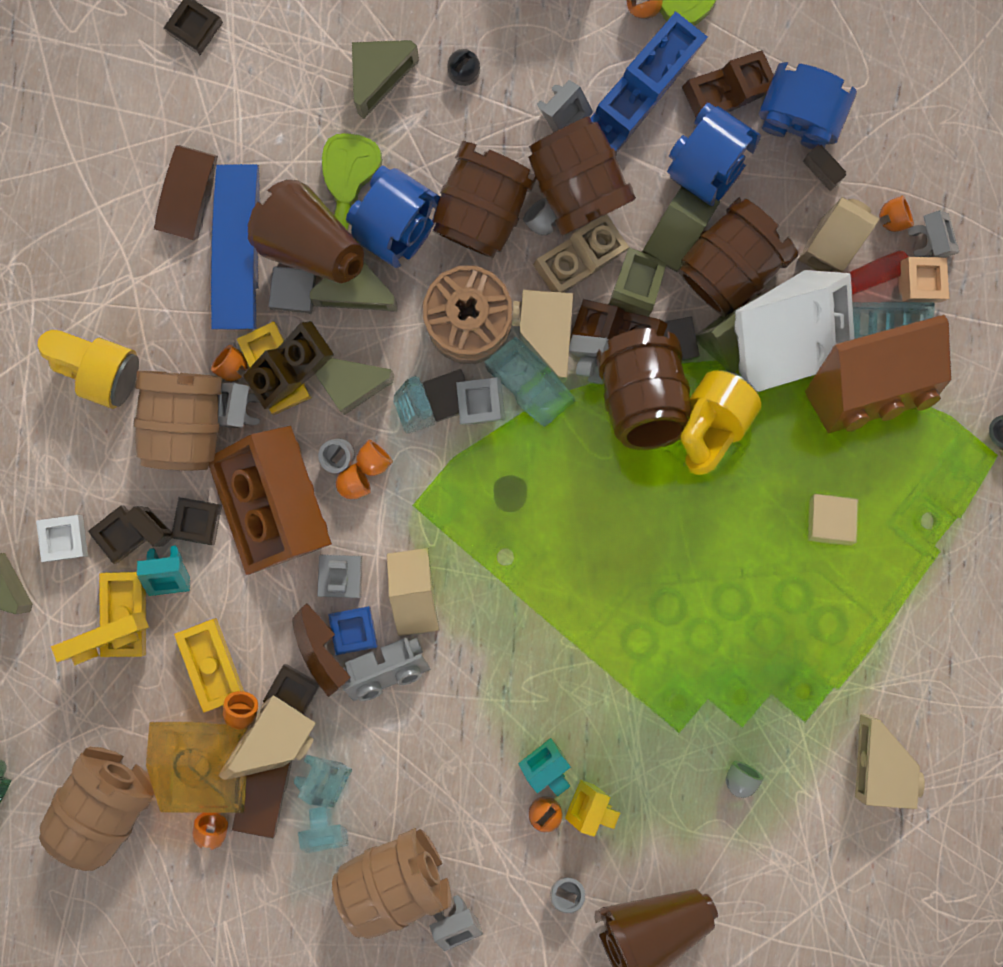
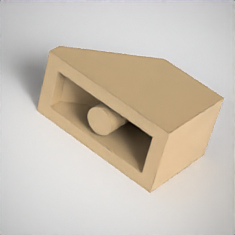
M523 290L522 302L513 301L512 326L520 327V340L557 382H565L568 373L573 293Z
M273 695L262 704L253 724L247 728L218 776L224 780L280 768L295 758L300 761L313 743L314 739L309 734L316 723Z
M860 714L855 798L867 806L917 809L918 797L921 798L923 796L925 788L924 775L920 772L919 764L881 720L867 714Z

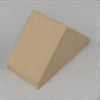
M429 549L388 553L389 599L398 636L439 631Z

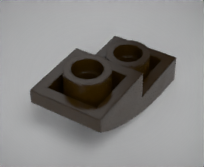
M312 321L301 322L277 349L265 350L243 377L263 408L270 409L311 378L334 356V353Z

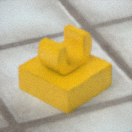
M580 780L565 819L579 832L595 837L600 824L615 829L621 813L611 809L612 806L608 804L611 798L596 785Z

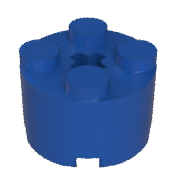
M788 62L779 63L759 111V116L764 121L762 130L777 137H785L786 132L802 137L800 144L811 150L818 144H822L825 148L826 144L837 143L857 95V90L852 86L849 92L842 89L845 80L823 69L799 63L796 71L785 70Z
M707 103L697 115L694 125L697 127L690 137L687 138L682 135L673 146L669 154L673 161L667 173L670 175V179L712 207L715 199L720 201L740 176L746 166L743 163L746 156L743 154L746 150L752 154L754 153L761 134L719 106L715 107Z
M381 166L374 173L370 182L371 189L363 201L358 200L351 206L346 216V222L352 225L351 235L361 246L391 266L398 268L402 266L398 259L403 256L410 260L430 234L434 223L429 216L432 208L436 209L440 196L397 168L388 169L385 166Z

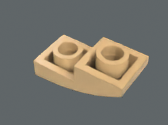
M606 214L573 233L569 240L537 258L533 265L551 292L565 293L627 251L629 246Z

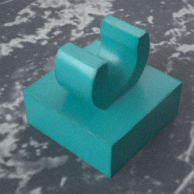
M176 545L171 546V554L168 558H159L155 548H151L147 552V560L137 561V577L148 596L190 591V575L183 564L182 556Z
M552 738L518 763L527 782L536 793L549 786L558 797L571 787L563 774L571 766Z

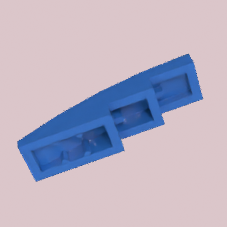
M677 12L669 18L630 63L623 77L598 104L595 113L591 116L592 122L599 124L611 148H614L616 153L643 122L708 38V36Z
M258 164L216 165L211 259V326L214 330L257 329L256 289H259L258 252L248 240V222L252 209L257 202H260Z

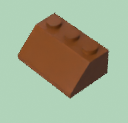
M945 315L835 344L805 390V394L827 433L846 429L847 432L855 431L872 420L881 418L883 421H888L896 418L906 410L917 408V410L922 411L935 405L941 399V392L951 381L948 319Z
M291 426L250 434L215 453L214 461L209 462V468L246 575L332 545L327 524L322 517L313 484L309 479L301 456L300 446L296 441Z

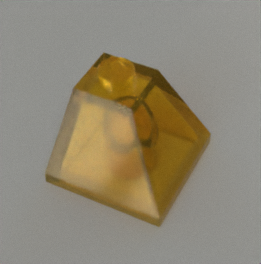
M149 722L146 768L160 812L244 813L246 776L224 780L218 775L247 728L238 730L231 728L228 724L201 722Z

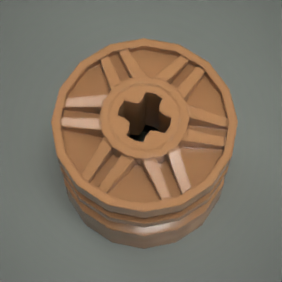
M457 266L442 272L430 284L423 300V320L433 346L444 357L460 364L481 363L493 358L505 346L512 328V300L505 284L493 272L478 266ZM471 304L475 305L477 318L474 319L468 316L465 321L461 320L459 307L462 306L467 309Z

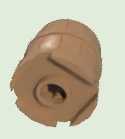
M137 371L135 388L139 389L133 427H136V457L141 458L140 465L164 470H207L209 462L214 461L217 432H219L218 394H221L222 377L191 373Z
M102 747L85 748L83 753L73 763L72 773L62 787L58 788L53 795L51 805L40 824L39 839L49 855L71 868L82 871H94L100 866L107 864L122 843L129 838L140 812L148 808L157 791L153 778L142 767L135 764L133 769L130 770L120 763L124 756Z
M413 828L398 835L397 840L371 847L365 850L364 853L341 865L338 872L333 875L332 892L335 904L346 928L353 936L371 939L391 931H399L427 914L432 916L451 906L452 897L448 877L440 880L437 869L443 863L434 844L423 830L416 831V828Z

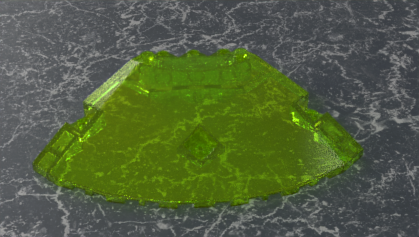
M716 360L682 363L685 378L689 381V397L692 396L708 372L727 370ZM739 370L734 373L742 377ZM812 375L757 392L762 407L744 437L738 442L731 443L714 470L707 474L696 475L691 473L686 465L685 458L688 453L681 439L674 444L651 450H634L625 447L614 435L609 414L605 410L604 385L590 383L543 398L454 456L412 506L678 733L683 730L707 700L743 728L768 697L786 712L806 722L833 688L840 689L868 655L941 552L935 547V544L954 521L962 517L998 455L952 416L932 407L922 411L917 410V408L906 410L896 418L888 421H883L881 418L872 420L863 427L851 432L842 429L827 433L805 394V390L815 376ZM813 494L858 499L856 543L850 546L808 541L809 498ZM925 513H929L933 517V525L929 529L924 528L921 523V518ZM506 548L513 552L514 560L511 564L502 565L498 562L497 554L501 549ZM676 694L675 697L669 703L670 697Z

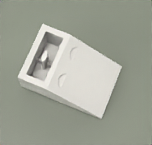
M804 270L735 311V332L738 335L740 353L739 372L742 378L748 381L757 392L815 375L835 344L855 339L851 273Z

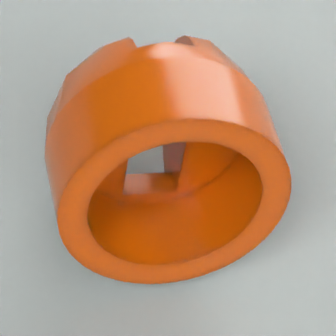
M626 0L630 13L642 19L656 16L661 10L663 0H649L637 5V0Z
M903 195L889 200L881 208L879 218L889 215L890 218L889 222L882 225L888 231L899 232L914 226L910 207Z
M228 345L214 360L211 371L217 376L222 377L223 380L234 382L242 378L237 372L239 368L247 371L248 365L242 352L233 345Z
M368 440L360 448L356 458L360 471L369 476L382 474L393 463L389 454L372 440Z
M357 463L338 474L335 482L336 489L344 498L359 499L371 493L367 476L360 471Z
M245 691L230 693L225 698L223 704V717L226 724L238 730L248 728L253 724L258 711V701L255 696Z
M543 796L532 802L529 808V820L536 830L544 833L552 832L561 824L562 809L555 799ZM552 807L555 812L543 825H540L537 821Z
M214 812L198 815L194 821L192 831L194 843L200 848H211L210 850L220 847L227 835L228 821L226 818ZM206 829H212L214 833H208Z

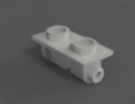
M405 637L382 647L381 651L385 662L379 665L373 651L345 662L346 666L343 669L351 678L344 683L345 685L342 686L343 690L353 701L358 699L360 701H367L382 694V689L394 684L406 685L421 678V673L431 670L421 654L423 651L418 638L409 640L408 637Z

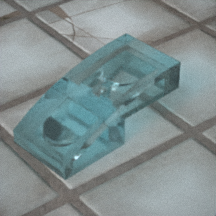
M514 337L485 361L487 371L492 376L500 378L501 383L515 395L516 403L543 427L548 425L575 402L574 396L559 378L517 337Z

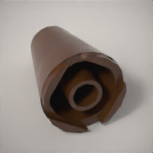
M286 179L274 184L267 190L272 195L265 203L257 202L252 209L248 222V240L262 257L337 283H346L356 278L362 271L364 266L363 248L315 192L301 181Z
M697 889L606 906L596 910L594 918L595 923L602 920L604 922L606 931L599 934V937L612 967H669L715 929L714 919L718 918V912L713 900L707 893L702 895Z

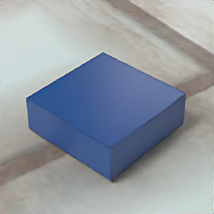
M371 606L328 614L331 630L335 634L332 638L336 655L378 647Z

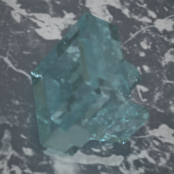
M307 755L304 762L309 764L312 769L307 778L296 776L294 784L300 790L298 797L309 805L334 808L352 769L342 762Z
M327 806L309 809L310 830L298 832L300 850L311 853L349 846L347 829L340 824L333 825L331 809H327Z

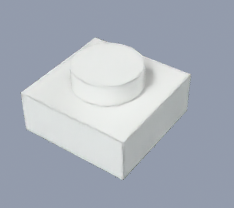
M83 515L36 520L41 562L88 556Z

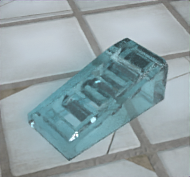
M852 302L854 338L867 336L860 335L861 312H869L868 335L877 333L878 313H886V331L894 328L895 314H903V326L911 324L912 314L920 315V321L933 318L935 302Z
M414 376L407 379L394 394L393 402L404 431L410 434L435 425L436 420L419 377Z

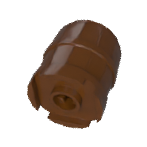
M590 116L569 124L529 146L532 154L528 157L539 183L538 188L541 193H544L551 209L558 218L554 221L561 235L576 230L636 199L631 184L625 183L622 171L615 157L617 156L615 149L611 148L597 122L593 123Z
M462 141L455 156L457 162L446 184L442 186L440 191L441 196L432 222L435 224L433 232L479 254L494 258L496 251H502L513 228L517 226L518 216L526 194L532 191L537 178L535 174L530 173L531 170L500 153L488 149V152H484L482 155L475 151L477 144Z
M738 197L726 209V215L718 220L709 230L704 231L700 235L699 240L681 260L682 266L678 271L684 281L705 303L717 313L726 317L731 311L745 306L755 295H760L765 290V285L774 277L780 268H787L798 257V250L789 237L783 242L780 241V236L776 231L779 225L767 213L750 200L745 198L742 201Z
M655 328L630 330L608 340L609 349L604 351L603 354L600 349L596 353L599 377L603 380L605 410L609 414L614 435L625 447L634 450H651L674 444L681 439V433L689 422L692 414L689 397L690 386L689 381L685 378L682 367V349L680 340L674 333L667 331L669 337L667 338L657 336Z

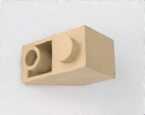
M842 197L821 218L798 260L816 271L843 273L880 218L871 214V209L865 203L856 199L847 200Z

